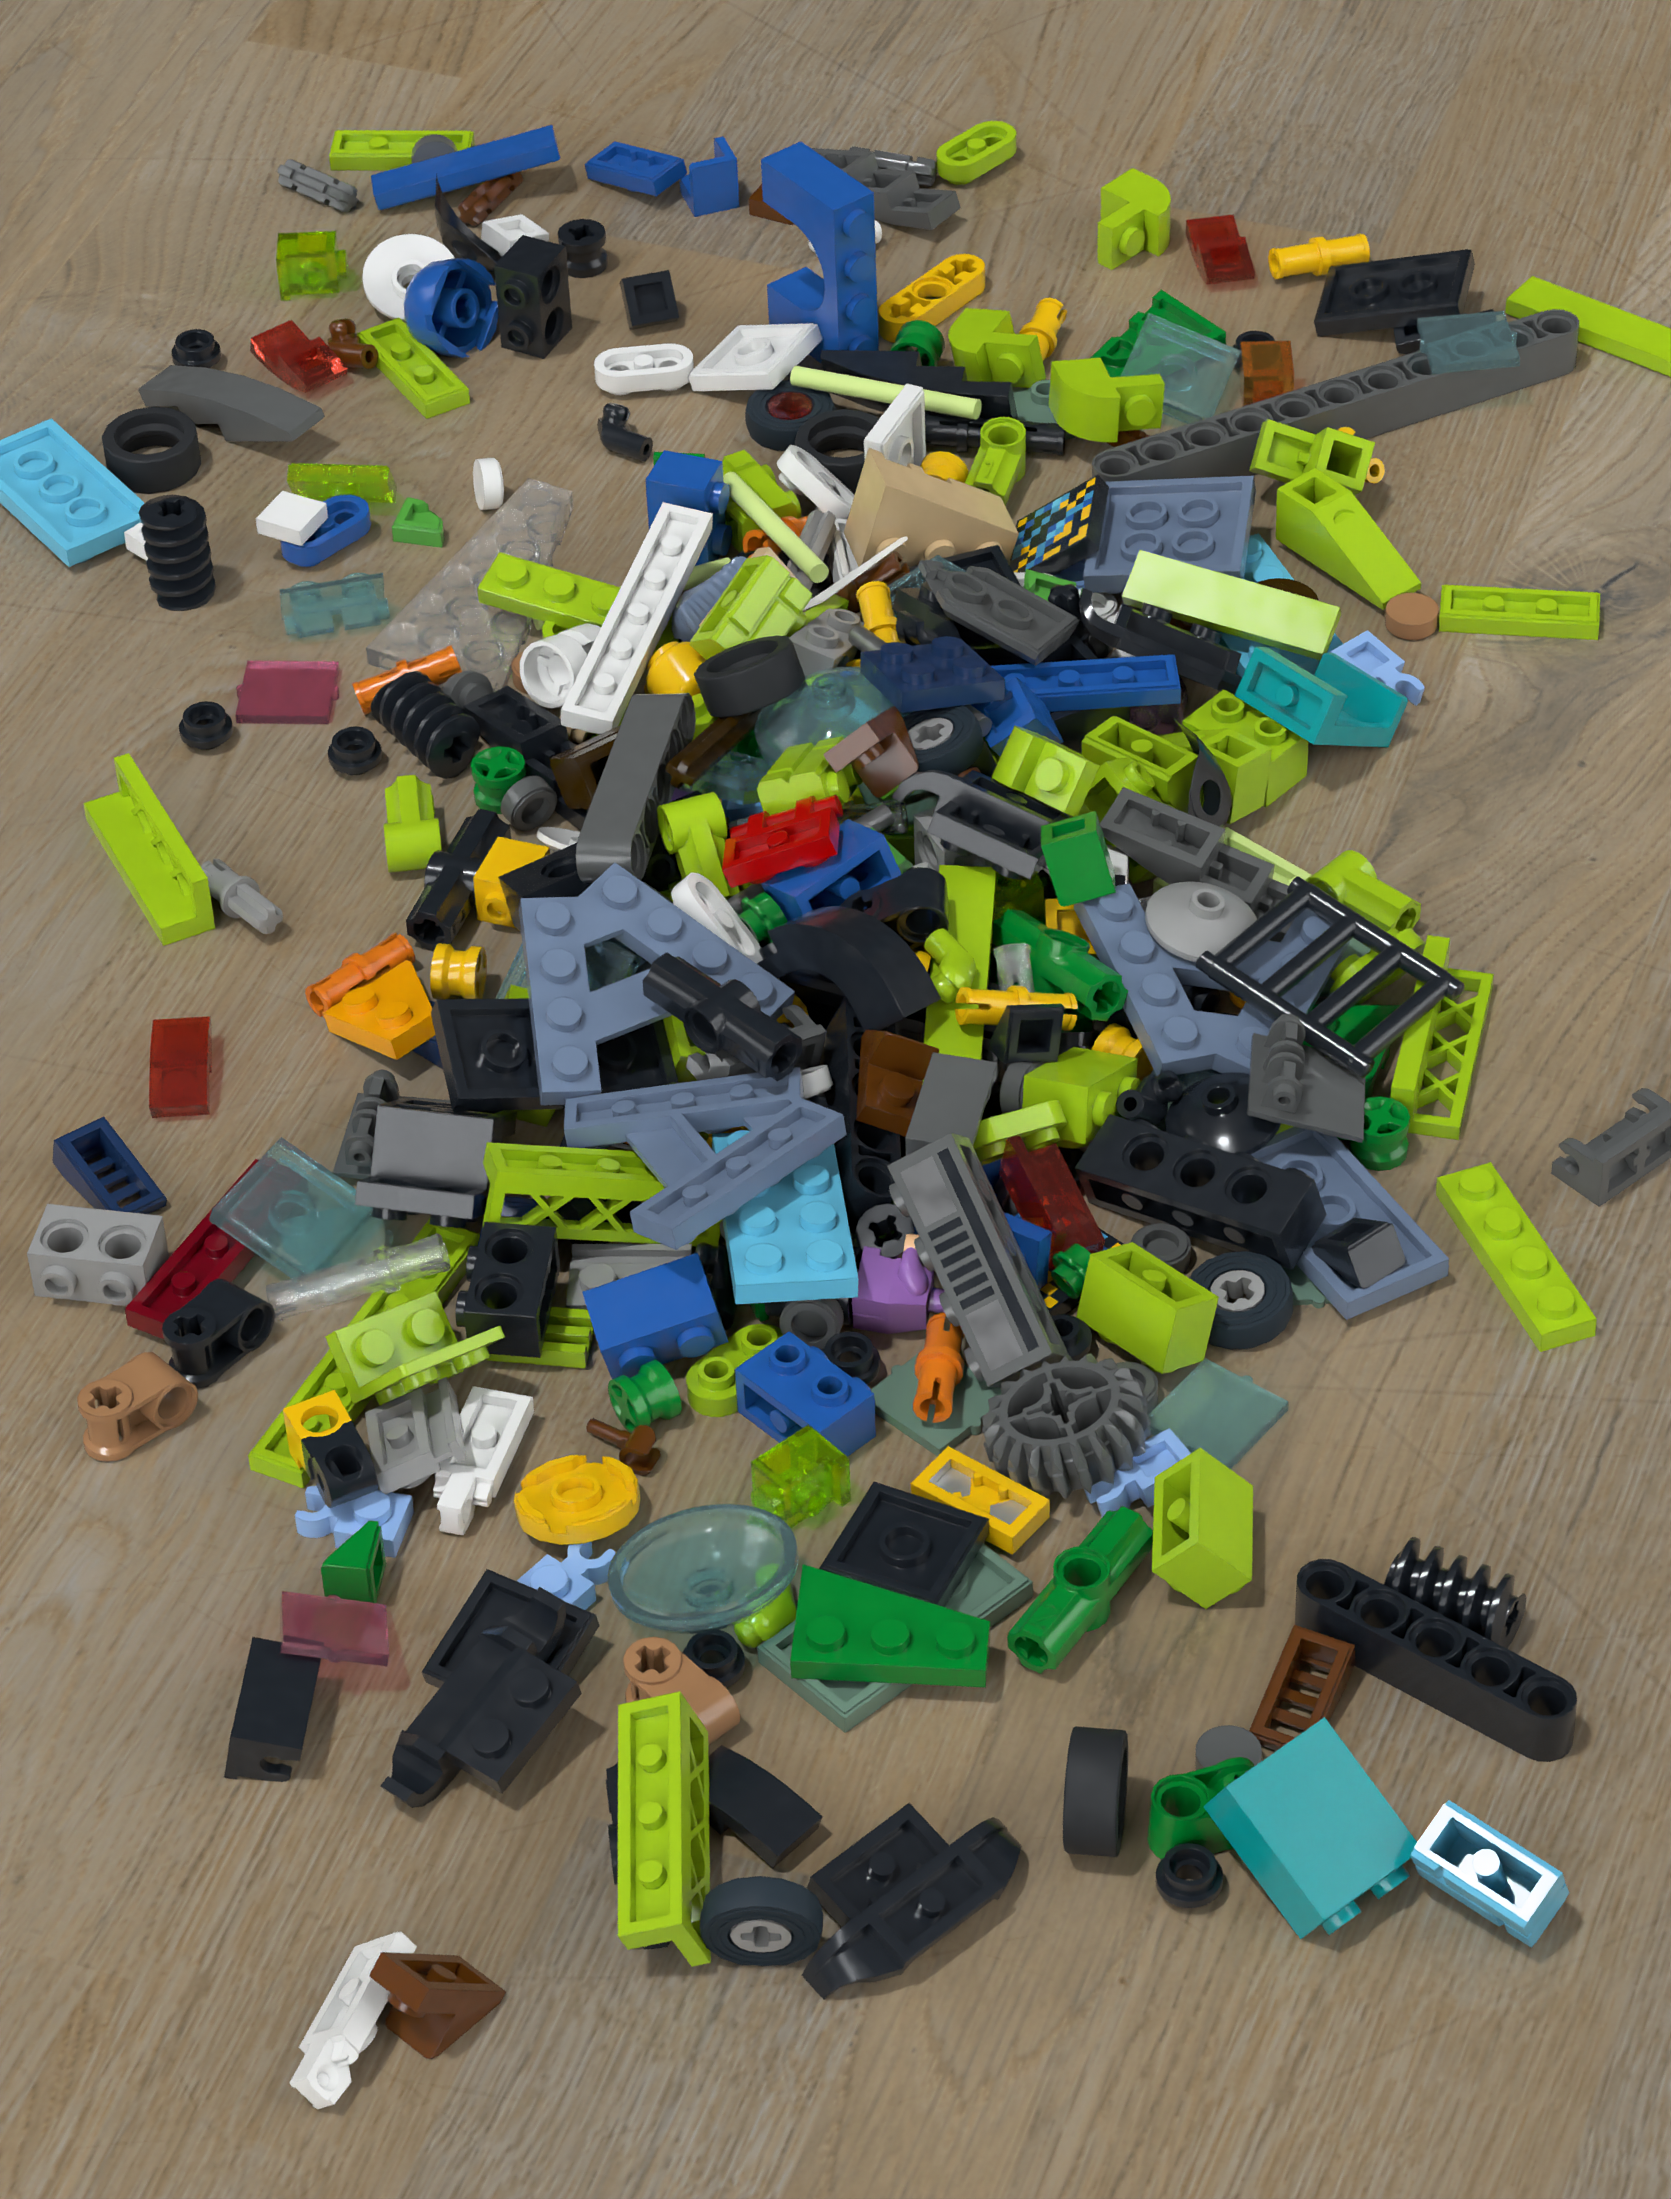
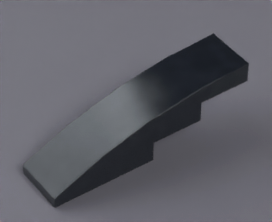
M821 350L820 360L823 371L904 386L911 384L923 387L925 390L979 399L982 404L979 418L1010 417L1016 420L1018 418L1011 382L968 381L964 366H922L919 351ZM832 393L847 400H850L852 402L868 407L870 409L885 412L891 405L889 403ZM925 410V414L944 416L948 415Z
M508 685L463 706L467 715H471L477 721L480 734L491 747H509L523 755L526 766L523 778L540 776L545 779L557 794L555 811L581 830L589 809H569L550 766L549 758L577 746L569 741L567 728L561 725V719Z

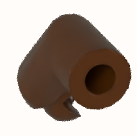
M351 319L332 321L329 325L331 337L328 339V350L331 360L343 367L374 368L378 361L377 349L371 344H360V338L355 334L356 324Z

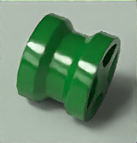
M920 320L909 321L901 326L890 351H919L922 366H937V361H939L945 349V339L934 325Z
M496 746L476 754L471 762V774L476 782L473 790L476 806L480 809L502 814L501 802L504 795L516 782L523 779L525 775V760L520 752L509 747Z
M1379 1096L1365 1099L1363 1141L1361 1143L1350 1140L1349 1151L1366 1169L1375 1171L1391 1170L1400 1166L1406 1160L1409 1146L1406 1135L1410 1126L1408 1109L1401 1102L1388 1097Z
M651 1360L641 1365L639 1373L632 1377L621 1375L610 1380L608 1383V1395L611 1405L623 1427L630 1433L639 1425L650 1427L651 1422L658 1418L670 1420L681 1414L682 1403L679 1391L668 1370L657 1360Z

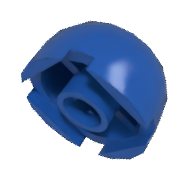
M453 258L429 263L413 276L406 289L403 303L404 319L410 334L418 342L429 347L434 353L446 357H470L466 353L475 346L482 351L494 335L499 318L497 301H492V293L489 285L496 286L492 275L482 264L471 259Z

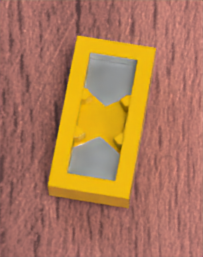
M949 1446L911 1482V1494L988 1518L989 1535L986 1541L1012 1555L1050 1517L1049 1499Z

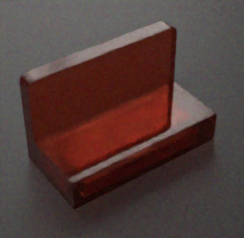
M1020 1135L1007 1138L999 1174L1022 1220L1052 1232L1048 1270L1055 1268L1052 1256L1059 1251L1065 1252L1073 1243L1083 1246L1091 1254L1103 1251L1105 1239L1057 1144L1028 1152Z

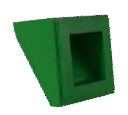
M368 1521L323 1562L321 1575L325 1603L328 1607L372 1611V1608L376 1606L386 1567L382 1529L378 1521Z

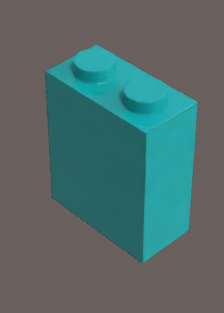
M1325 1717L1227 1785L1204 1806V1809L1300 1939L1320 1925H1322L1328 1935H1331L1362 1912L1355 1903V1900L1371 1890L1379 1900L1411 1876L1403 1865L1411 1859V1853L1417 1841Z

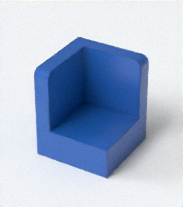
M724 136L714 138L715 158L691 163L689 165V174L679 179L680 193L694 217L740 207L737 158Z
M1017 677L1005 683L1003 701L972 705L992 721V728L985 738L990 748L999 756H1001L1014 725L1043 735L1060 744L1063 742L1045 703Z

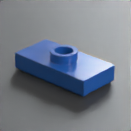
M616 141L584 164L588 179L653 196H658L687 174L684 159Z

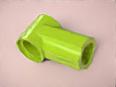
M997 417L985 422L981 427L980 447L965 484L1000 496L1006 506L1015 483L1020 481L1025 475L1026 429L1016 419Z
M416 775L398 776L390 787L385 788L388 823H384L383 826L389 873L426 869L431 855L437 850L442 851L439 819L434 818L435 807L431 784L422 782Z
M710 792L659 805L657 808V820L660 834L667 851L670 854H675L682 880L690 873H698L710 880L726 900L740 892L739 887L730 888L722 871L725 840L727 839V824L724 810L717 794Z
M1353 850L1344 851L1306 880L1386 932L1392 928H1396L1399 932L1407 928L1413 929L1420 919L1421 903L1378 880L1371 863L1359 852Z

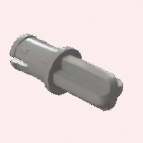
M217 858L213 859V864L208 860L201 866L208 878L210 896L220 902L221 909L227 916L232 918L242 917L263 934H271L275 931L276 924L283 920L282 910L260 894L259 885L254 879L248 876H239L225 862Z

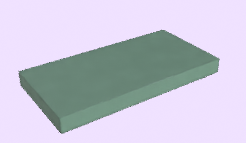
M983 1544L945 1608L990 1621L991 1628L1033 1597V1581ZM795 1621L757 1647L758 1662L844 1733L851 1730L912 1685L791 1678L790 1659Z

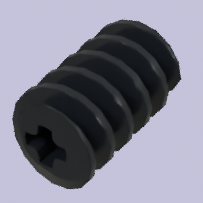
M163 495L148 500L141 506L139 517L143 524L141 528L142 536L146 541L144 544V551L146 557H148L146 565L149 574H151L149 584L151 590L158 594L157 602L159 606L170 611H187L207 604L214 596L216 583L213 576L214 568L210 558L211 548L208 541L209 533L206 526L207 518L204 508L196 500L181 495Z
M418 671L405 673L384 685L376 693L370 705L372 716L416 756L423 765L428 767L435 776L444 779L455 778L466 770L473 759L474 748L479 740V724L471 715H467L465 710L456 704L448 694H445L437 684L433 683L425 673Z
M1411 1537L1393 1560L1384 1585L1508 1649L1521 1624L1527 1600L1526 1594L1522 1593L1519 1597L1513 1595L1514 1575L1506 1573L1497 1586L1492 1587L1490 1586L1491 1566L1482 1564L1472 1578L1466 1577V1556L1458 1555L1448 1569L1443 1568L1444 1548L1434 1546L1426 1559L1423 1560L1419 1558L1420 1539Z

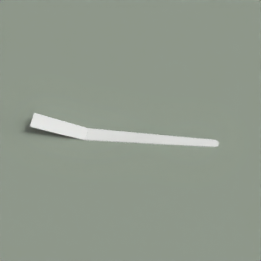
M908 537L900 538L812 598L804 610L826 601L906 542Z

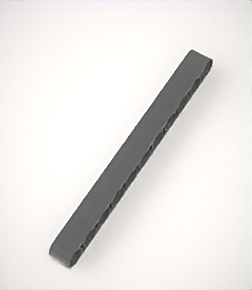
M1546 310L1100 452L1093 458L1092 477L1099 475L1107 482L1253 476L1256 473L1249 470L1262 423L1267 419L1313 434L1319 433L1326 427L1338 430L1340 427H1349L1356 431L1354 436L1368 439L1566 375L1575 369L1579 319L1576 315L1565 310Z

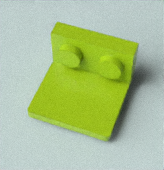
M437 1292L348 1325L325 1336L353 1404L376 1396L379 1406L411 1393L414 1389L428 1383L431 1386L437 1384L438 1380L445 1377L447 1379L464 1372V1369L490 1358L486 1347L505 1337L501 1326H497L458 1342Z

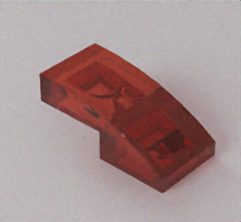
M1234 214L1186 220L1185 234L1199 274L1207 285L1255 278V270L1245 236L1240 237Z
M292 320L251 337L250 352L277 378L299 391L307 393L347 374V366L321 337L310 341Z
M210 1016L154 1019L151 1033L149 1110L152 1118L210 1115L209 1073H212V1022Z

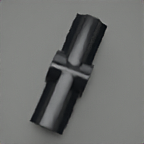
M478 809L475 815L466 817L446 852L437 850L431 855L425 872L424 890L406 919L407 935L413 937L420 944L421 948L434 951L438 943L452 944L471 909L476 908L474 875L497 837L511 839L510 825L504 823L496 812Z
M668 952L652 962L649 973L642 980L643 995L681 1020L688 1036L700 1050L708 1054H715L719 1050L724 1049L765 1078L771 1077L777 1082L793 1071L794 1064L802 1054V1038L762 1012L756 996L743 982L730 979L721 985L681 957H674Z

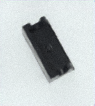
M252 1637L230 1736L224 1778L237 1780V1777L241 1776L274 1782L290 1780L291 1766L283 1763H270L264 1758L275 1757L286 1761H300L321 1664L322 1649Z

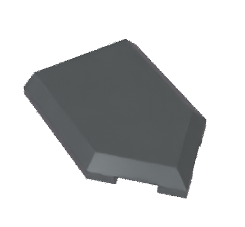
M920 560L919 570L947 617L1035 666L1065 643L1078 625L1079 620L1077 617L989 568L970 566L966 572L946 571L943 569L944 565L940 561Z

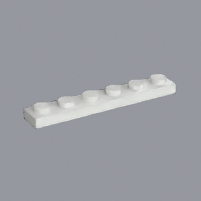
M662 503L561 708L562 726L596 734H603L618 727L712 531V513Z

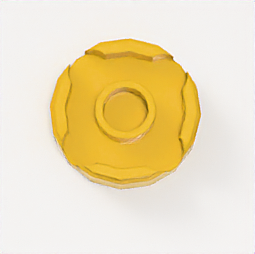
M569 1455L554 1459L530 1471L520 1482L522 1490L519 1493L515 1491L514 1496L516 1518L522 1530L539 1541L565 1545L584 1544L602 1539L626 1527L638 1513L641 1499L638 1479L631 1467L612 1457L601 1456L603 1464L596 1462L587 1463L586 1455Z

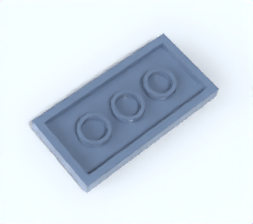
M1294 1126L1276 1134L1264 1147L1251 1154L1262 1163L1284 1170L1286 1168H1296L1315 1180L1327 1215L1296 1265L1346 1320L1448 1276L1449 1258L1337 1137ZM1354 1217L1392 1223L1405 1256L1403 1266L1364 1289L1349 1282L1317 1257L1312 1249L1316 1241Z

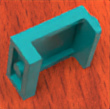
M1268 647L1254 648L1235 693L1237 698L1313 745L1389 747L1408 703L1406 696L1334 653H1324L1322 655L1316 672L1313 675Z

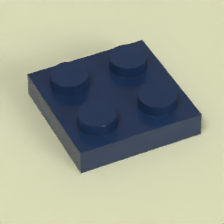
M938 637L932 640V644L916 646L892 642L882 645L881 650L861 652L860 673L895 705L901 713L1004 700L1005 679L959 638Z

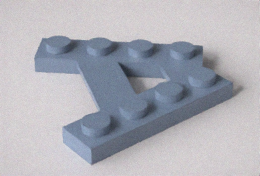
M615 862L578 897L520 899L519 917L541 1105H565L566 1098L601 1094L596 1045L672 1015L643 995L642 980L647 976L650 969L590 992L585 948L614 937L650 964L667 952L674 957L679 956L721 985L730 979L743 982L756 996L761 1011L774 1020H777L783 1014V1008L793 1004L794 990Z
M1131 884L1116 886V893L1074 904V910L1100 962L1122 975V984L1128 990L1123 1009L1157 1076L1163 1071H1172L1176 1075L1207 1069H1213L1220 1073L1250 1074L1252 1035L1256 1033L1267 1036L1274 1020L1248 1003H1245L1238 1016L1194 1010L1182 985L1220 990L1227 989L1197 969L1196 962L1185 960L1170 953L1155 941L1148 931L1145 922V912ZM1306 909L1294 919L1281 942L1267 941L1236 968L1262 984L1333 924L1313 911ZM1350 941L1281 998L1305 1014H1308L1314 1007Z
M800 1067L793 1068L789 1075L778 1082L771 1077L765 1078L760 1073H750L565 1099L564 1133L567 1147L605 1149L615 1143L627 1142L664 1186L663 1190L631 1210L630 1216L635 1233L675 1250L691 1243L696 1236L724 1217L735 1213L746 1202L767 1188L778 1184L783 1177L808 1160L819 1156L826 1148L847 1135L843 1114L804 1099ZM745 1126L750 1131L717 1154L698 1133L717 1134L728 1131L733 1127Z

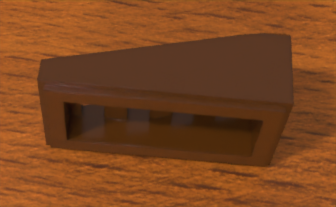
M1293 1625L1249 1729L1259 1740L1261 1746L1277 1751L1296 1738L1269 1729L1273 1720L1304 1731L1324 1717L1328 1722L1330 1721L1356 1664L1355 1645ZM1302 1663L1326 1671L1329 1674L1327 1679L1298 1669ZM1293 1682L1321 1693L1319 1698L1289 1689ZM1282 1701L1313 1712L1311 1717L1307 1718L1279 1707Z

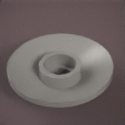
M1190 881L1173 883L1159 889L1151 896L1145 911L1146 926L1155 941L1170 953L1192 962H1196L1198 957L1207 950L1215 955L1257 920L1252 909L1232 892L1212 884Z

